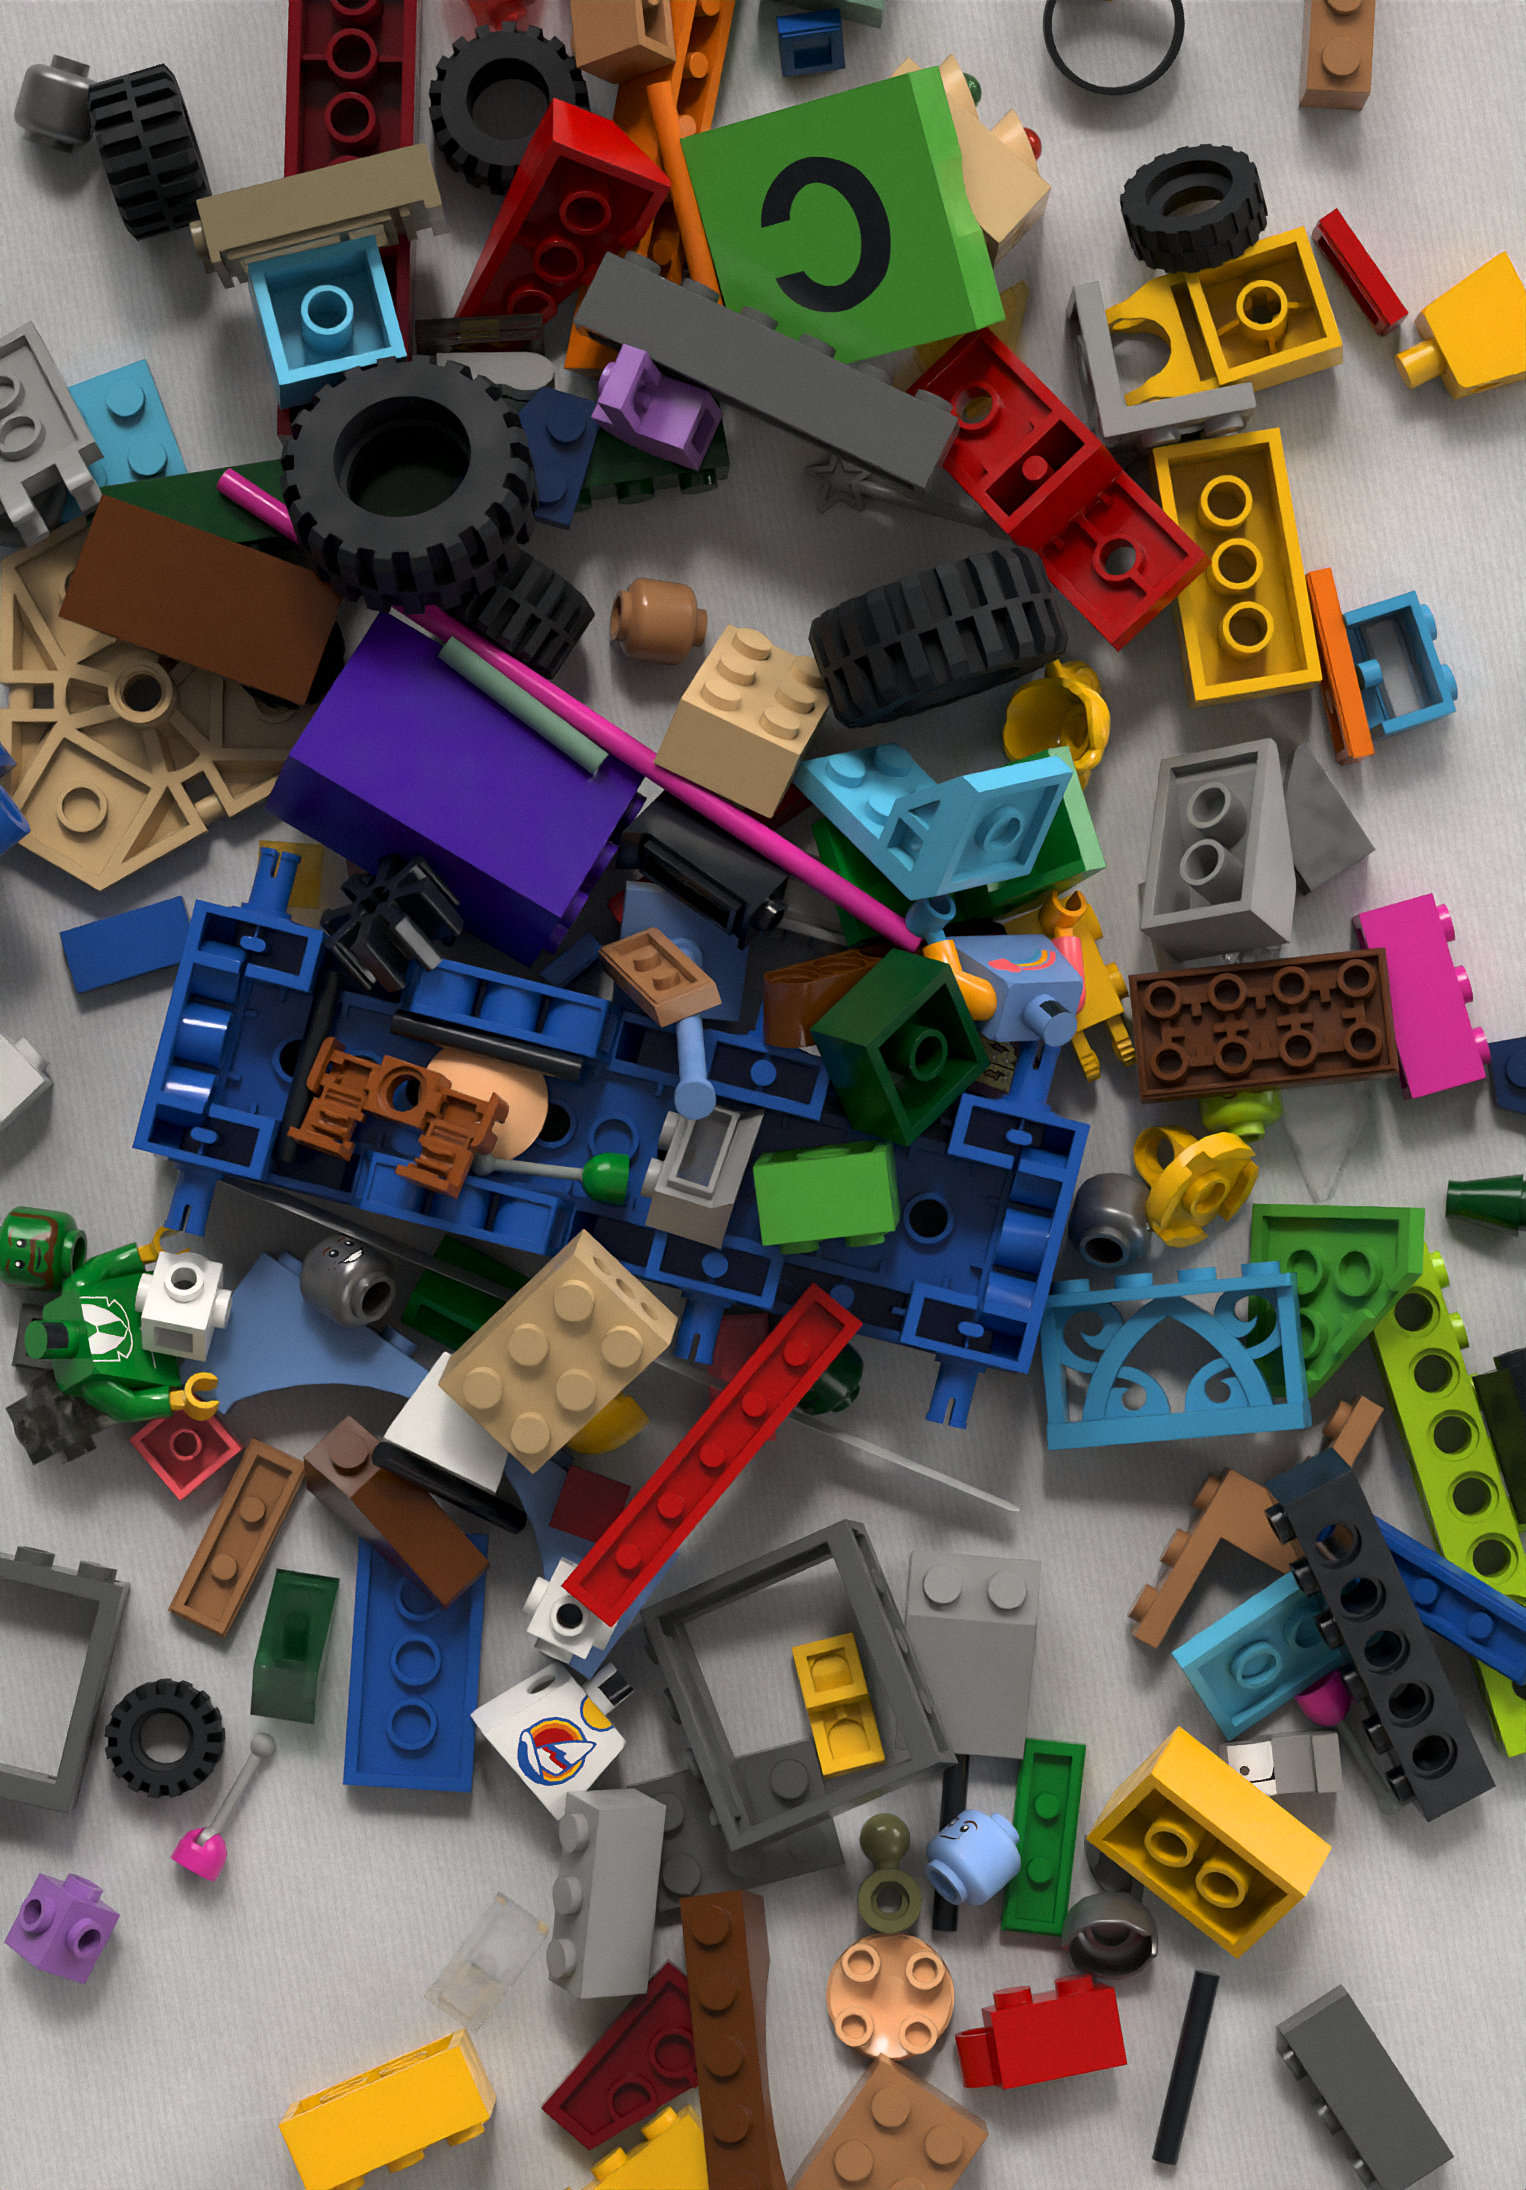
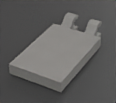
M32 321L0 338V515L7 512L15 528H18L25 544L29 548L51 536L31 497L64 480L84 516L89 515L97 510L102 492L87 466L104 458Z

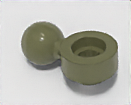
M877 1814L869 1818L860 1831L859 1842L861 1850L869 1860L874 1862V1872L869 1874L859 1887L857 1907L862 1919L873 1929L883 1933H897L909 1928L918 1918L922 1907V1894L917 1882L909 1874L900 1870L899 1860L905 1856L910 1846V1832L907 1825L902 1819L893 1814ZM885 1888L896 1889L901 1897L900 1906L891 1913L881 1911L877 1905V1896Z

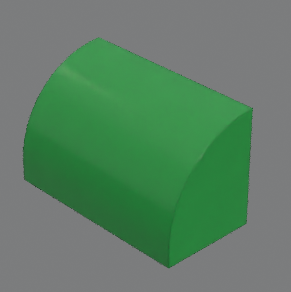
M447 1234L433 1255L436 1258L516 1292L531 1280ZM426 1268L412 1291L400 1322L457 1351L507 1301Z

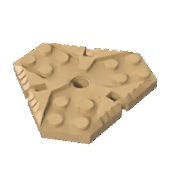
M82 514L50 532L51 536L29 548L25 546L1 560L0 684L9 687V708H0V742L14 759L17 766L0 778V784L22 812L31 829V832L17 843L104 893L155 862L166 858L171 853L210 833L207 825L227 814L233 820L247 810L267 800L288 754L328 691L319 697L321 701L313 705L307 703L305 707L300 706V709L288 710L287 707L275 709L266 706L265 703L259 700L256 701L239 683L59 618L61 606L89 532L86 516ZM146 678L156 680L160 684L162 692L161 699L156 707L145 712L133 710L128 700L129 690L133 684ZM34 688H54V709H34ZM206 775L215 792L194 804L185 786Z

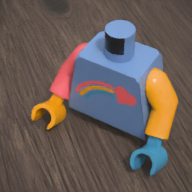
M1054 889L1040 908L1038 920L1047 932L1054 935L1052 940H1049L1044 934L945 937L943 928L956 914L955 903L948 894L935 896L930 902L928 898L918 899L911 905L905 917L906 926L915 936L926 940L928 946L922 949L924 957L950 964L978 1032L988 1039L997 1042L1043 1040L1052 1047L1062 1046L1074 1036L1077 1029L1075 1016L1082 1011L1086 1000L1081 940L1073 936L1074 926L1087 909V901L1080 891L1075 890L1066 902L1065 908H1063L1058 901V892Z

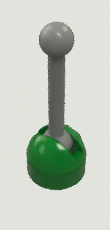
M475 1152L476 1155L470 1167L478 1176H487L493 1171L580 1181L586 1194L596 1202L623 1206L628 1184L629 1155L604 1152L591 1158L581 1169L495 1158L492 1153L481 1155Z

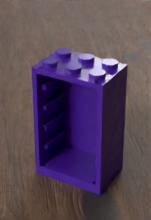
M379 612L288 754L264 806V810L374 876H377L380 867L378 860L382 856L396 853L407 865L414 854H419L461 901L460 905L454 909L464 920L463 929L530 969L542 948L554 955L586 903L591 891L618 849L621 833L635 820L647 800V797L637 792L645 776L609 752H607L609 754L598 771L594 775L439 659L437 656L444 647L443 645L393 615Z

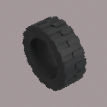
M1200 144V146L1196 147L1185 146L1177 148V151L1168 154L1163 153L1155 157L1154 161L1147 165L1144 164L1137 169L1135 176L1132 179L1129 178L1125 183L1124 194L1120 195L1121 212L1134 255L1139 261H1145L1147 267L1154 270L1157 268L1162 269L1165 273L1187 272L1189 274L1197 273L1202 269L1210 267L1214 269L1222 266L1224 262L1232 258L1235 260L1243 255L1244 250L1249 246H1254L1259 240V234L1261 231H1265L1267 226L1266 216H1268V211L1254 161L1250 162L1247 154L1242 151H1234L1233 147L1226 145L1219 147L1212 146V144ZM1205 200L1220 201L1212 208L1198 214L1185 217H1168L1176 209L1190 203Z

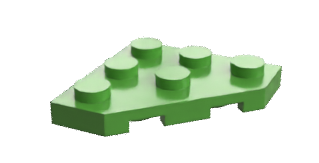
M1252 1203L1250 1263L1280 1261L1281 1273L1297 1272L1308 1398H1313L1423 1274L1425 1208ZM1256 1295L1249 1296L1248 1322L1257 1315H1259V1319L1254 1330L1247 1335V1349L1264 1342L1271 1335L1276 1325L1277 1316L1272 1304ZM1281 1345L1270 1354L1255 1359L1274 1397H1287Z

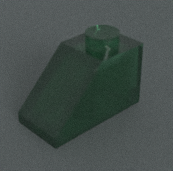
M277 1568L254 1661L250 1715L314 1725L325 1678L340 1578Z

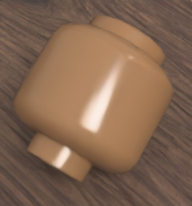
M644 577L637 578L629 585L626 591L619 590L616 593L610 616V637L612 640L619 641L622 653L628 658L666 665H678L686 659L692 646H702L707 630V611L698 608L694 590L685 584Z

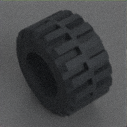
M502 21L501 31L490 32L488 24L475 28L476 38L469 42L462 35L452 44L454 51L452 56L447 58L442 55L436 66L437 79L436 81L431 80L429 88L431 107L428 108L439 149L445 154L448 165L455 173L461 171L465 175L466 182L479 189L481 184L490 186L491 194L505 196L506 189L510 188L535 131L517 140H499L483 133L473 120L472 110L477 98L488 86L506 79L524 80L535 85L544 93L548 107L554 97L591 112L586 80L583 79L581 69L576 67L574 55L569 57L566 53L565 44L556 36L549 41L544 38L542 28L529 24L527 32L519 31L515 21Z
M163 63L89 85L87 106L93 131L117 207L126 229L137 241L190 226L189 222L201 220L196 200L210 197L212 192L190 117L175 75Z
M519 547L521 557L509 572L504 573L498 569L493 574L495 585L480 595H476L474 590H471L460 596L462 604L443 610L442 603L434 604L547 680L554 679L595 616L587 599L574 586Z

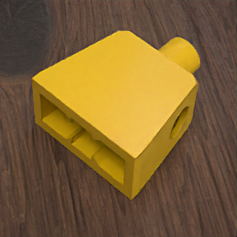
M1504 251L1492 258L1422 309L1414 322L1423 341L1394 355L1397 369L1409 389H1413L1441 376L1453 400L1525 380L1526 290L1507 252Z

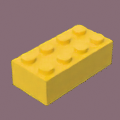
M1280 428L1152 448L1147 459L1153 501L1212 561V564L1171 602L1189 710L1315 689L1323 679Z

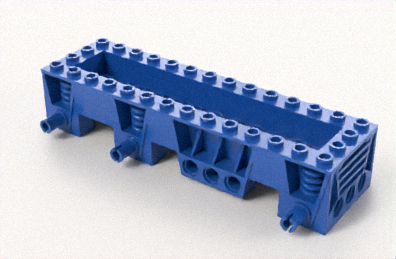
M260 848L259 853L261 855L248 903L241 902L240 907L234 905L226 907L196 899L132 1146L134 1149L153 1153L155 1157L175 1162L173 1168L179 1170L169 1213L163 1227L183 1231L188 1209L191 1206L185 1233L205 1237V1226L217 1180L224 1181L225 1175L553 1258L576 1235L585 1229L637 1279L682 1290L680 1297L687 1299L675 1347L671 1352L672 1356L688 1360L694 1335L698 1333L700 1334V1341L694 1361L712 1365V1357L725 1308L731 1309L734 1303L785 1316L814 1282L863 1323L856 1334L936 1354L934 1361L941 1363L929 1411L925 1416L926 1420L943 1424L949 1399L953 1398L954 1402L948 1425L966 1430L968 1424L966 1421L979 1372L985 1373L986 1368H991L1017 1375L1018 1372L1029 1373L1090 1129V1124L1063 1118L1051 1112L1052 1107L1046 1105L1061 1048L1052 1047L1048 1044L1043 1045L1037 1070L1033 1069V1063L1039 1042L1020 1041V1049L1008 1095L1001 1094L1000 1099L962 1093L909 1146L893 1142L901 1217L895 1231H889L887 1234H884L885 1242L868 1246L847 1247L845 1246L844 1237L828 1238L819 1242L818 1250L799 1254H780L779 1244L762 1245L753 1166L761 1154L767 1151L879 1139V1137L852 1129L820 1056L812 1055L800 1048H781L764 1042L763 999L755 1030H748L747 1035L729 1034L709 1028L703 1030L707 1080L715 1089L716 1104L743 1113L766 1108L750 1163L747 1165L737 1201L734 1203L721 1249L645 1225L652 1199L640 1196L651 1159H658L659 1148L657 1146L668 1111L679 1113L674 1099L675 1089L680 1083L676 1023L661 1028L650 1016L635 1013L609 1000L443 959L432 971L427 972L414 958L409 962L404 978L406 986L403 989L388 993L376 981L373 983L371 990L365 991L323 945L324 939L331 936L324 931L309 928L292 921V915L286 913L298 864L301 863L302 857L288 852H282L276 877H274L280 852L272 848ZM320 969L346 975L330 1037H335L346 1046L344 1053L381 1065L384 1056L388 1055L427 1068L432 1059L444 1049L391 1034V1023L397 1009L585 1058V1069L579 1084L543 1074L548 1090V1105H558L564 1108L569 1115L570 1128L567 1134L556 1142H545L537 1137L523 1153L511 1160L582 1169L587 1161L604 1152L628 1154L629 1175L623 1206L596 1202L586 1194L580 1181L493 1171L487 1176H478L471 1168L457 1200L405 1182L394 1172L398 1164L405 1167L409 1163L416 1165L415 1158L419 1159L423 1150L421 1143L418 1142L421 1134L374 1118L365 1110L363 1114L368 1116L366 1123L357 1122L349 1141L356 1145L349 1162L303 1145L297 1164L272 1158L293 1078L284 1070L282 1055L290 1044L302 1041ZM330 1064L326 1067L327 1074L332 1070V1065ZM411 1080L400 1084L394 1092L393 1106L396 1111L405 1112L414 1108L407 1096V1089ZM335 1140V1141H334V1142H337V1143H340V1144L343 1143V1142L338 1141V1140ZM694 1146L696 1159L693 1166L688 1171L678 1174L677 1177L708 1187L719 1153ZM440 1176L438 1177V1178H440V1179L446 1181V1178H443V1177H440ZM925 1199L940 1203L947 1214V1224L944 1230L932 1238L922 1237L915 1233L909 1222L912 1207L917 1202Z

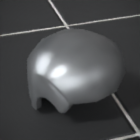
M1104 1891L1082 1898L1069 1910L1062 1926L1060 1949L1064 1950L1070 1970L1078 1971L1083 1969L1086 1973L1092 1974L1096 1978L1121 1981L1143 1972L1152 1959L1157 1957L1158 1932L1155 1921L1146 1906L1129 1894Z

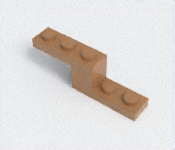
M1354 1395L1350 1404L1340 1400L1322 1429V1434L1329 1437L1322 1452L1333 1447L1351 1467L1384 1408L1360 1395ZM1308 1455L1304 1461L1311 1458V1456ZM1224 1467L1219 1477L1211 1472L1206 1476L1191 1503V1506L1199 1510L1187 1532L1177 1528L1160 1556L1159 1561L1167 1565L1163 1575L1155 1588L1146 1583L1129 1609L1127 1617L1135 1621L1130 1633L1155 1649L1159 1646L1220 1538L1284 1575L1291 1571L1289 1563L1297 1559L1290 1542L1282 1545L1267 1521L1264 1510L1273 1506L1266 1489L1231 1468Z

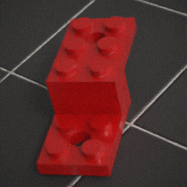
M988 327L968 332L962 336L905 391V393L915 397L918 389L925 390L953 405L950 414L959 418L960 431L942 468L964 489L1015 546L1029 547L1041 557L1050 583L1117 652L1212 564L1206 553L1128 476L1104 444ZM981 396L992 398V409L984 420L975 424L963 422L964 408L971 400ZM1122 547L1135 549V562L1129 571L1120 575L1106 573V561L1113 551Z

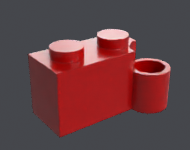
M1076 1974L1055 1979V1990L1032 1994L1030 1986H1017L993 1992L994 2005L981 2008L984 2027L973 2028L955 2034L963 2087L979 2088L995 2085L1006 2090L1127 2065L1114 1987L1099 1981L1093 1982L1092 1974Z

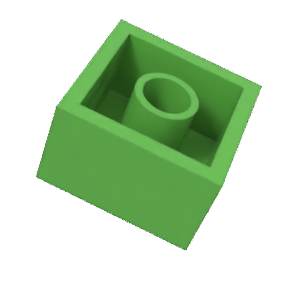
M879 1138L767 1151L761 1154L753 1166L762 1245L779 1244L780 1254H799L819 1249V1242L824 1239L844 1237L845 1246L847 1247L885 1242L884 1234H887L889 1231H895L901 1217L892 1141Z

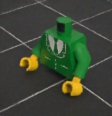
M163 1226L159 1227L151 1243L138 1247L137 1243L133 1242L90 1258L63 1282L61 1296L44 1305L42 1312L43 1320L32 1321L25 1332L24 1341L28 1355L35 1360H52L56 1385L63 1394L84 1398L88 1405L119 1423L172 1418L176 1410H184L192 1419L204 1421L210 1419L217 1412L220 1401L200 1402L192 1395L196 1391H210L217 1388L218 1379L216 1376L206 1372L196 1373L188 1379L184 1390L175 1391L182 1387L176 1356L142 1349V1312L135 1311L139 1282L143 1273L154 1274V1271L146 1272L145 1265L153 1262L157 1263L159 1252H165L160 1246V1239L171 1237L180 1232ZM190 1248L184 1249V1250L180 1251L179 1253H177L176 1255H179V1254L185 1253V1252H189V1251H190Z

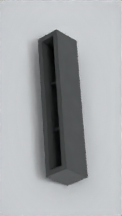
M627 251L623 259L613 253L606 252L573 319V323L580 335L618 353L623 344L644 350L648 353L660 373L707 390L713 398L924 499L927 498L960 431L959 418L950 414L953 409L952 404L925 390L918 389L915 397L896 389L892 387L895 380L892 375L869 363L861 361L857 369H854L833 358L836 350L815 337L801 334L798 341L793 340L775 331L778 322L756 309L743 306L740 314L717 303L720 298L717 292L697 281L685 278L682 286L659 276L662 270L661 266L638 253Z

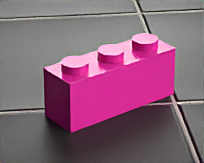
M1433 893L1363 912L1351 918L1360 950L1382 947L1386 949L1399 1065V1077L1397 1078L1404 1101L1486 1078L1483 1065L1491 1063V1054L1483 1029L1480 1026L1472 1028L1465 1004L1473 1002V993L1464 966L1454 967L1447 943L1455 941V931L1447 906L1445 904L1436 906Z

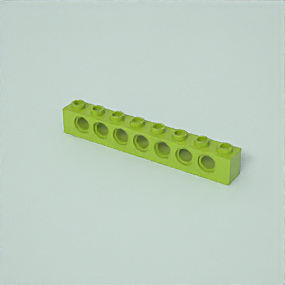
M1424 1241L1423 1274L1404 1294H1414L1424 1302L1426 1318L1423 1324L1413 1331L1403 1329L1395 1318V1304L1368 1334V1340L1436 1553L1526 1608V1556L1519 1534L1526 1532V1524L1518 1525L1511 1499L1505 1493L1499 1474L1502 1471L1490 1435L1487 1436L1480 1414L1482 1408L1472 1377L1478 1375V1373L1468 1375L1460 1351L1469 1348L1465 1326L1458 1311L1448 1313L1441 1291L1443 1288L1450 1287L1443 1258L1438 1250L1429 1253L1426 1241ZM1427 1355L1438 1357L1444 1364L1446 1371L1443 1384L1431 1392L1422 1390L1414 1378L1416 1364ZM1454 1416L1462 1423L1465 1430V1438L1457 1450L1444 1453L1435 1444L1434 1429L1443 1418ZM1475 1478L1480 1482L1484 1490L1483 1503L1475 1512L1462 1514L1456 1508L1453 1501L1454 1489L1462 1480ZM1494 1539L1502 1547L1504 1554L1503 1563L1496 1572L1489 1575H1481L1473 1565V1552L1481 1542ZM1468 1654L1499 1752L1508 1758L1526 1753V1697H1518L1512 1688V1680Z

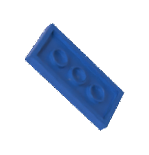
M463 1532L488 1560L489 1534ZM359 1536L343 1785L472 1792L477 1724L470 1714L478 1708L487 1571L444 1611Z

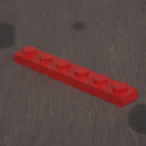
M813 1282L563 1582L561 1587L612 1628L856 1334L863 1323Z

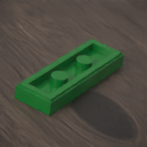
M1025 1737L1023 1759H1019L1012 1816V1825L1020 1837V1842L1016 1847L1021 1857V1869L1004 1887L1001 1930L1061 1937L1062 1926L1068 1913L1086 1753L1085 1743Z

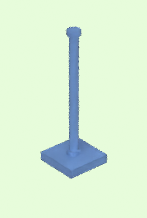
M626 881L619 940L651 927H657L716 983L722 1004L675 1022L680 1083L674 1093L675 1106L677 1111L687 1119H703L714 1110L716 1094L713 1085L707 1080L702 1018L739 1022L749 945L741 951L737 948L739 938L735 935L729 936L657 884ZM615 982L613 983L611 1002L631 1011L645 1012Z

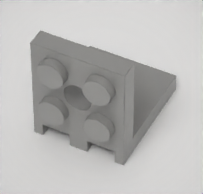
M1099 281L1073 286L1066 308V315L1090 431L1104 444L1111 455L1136 450L1138 459H1148L1152 448L1174 445V443L1195 438L1204 440L1235 435L1238 430L1246 427L1257 408L1252 382L1125 407Z

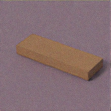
M651 927L603 946L601 950H598L604 972L661 1028L722 1004L716 983L657 927Z
M255 1437L251 1438L167 1611L224 1639L227 1638L305 1479L304 1461Z

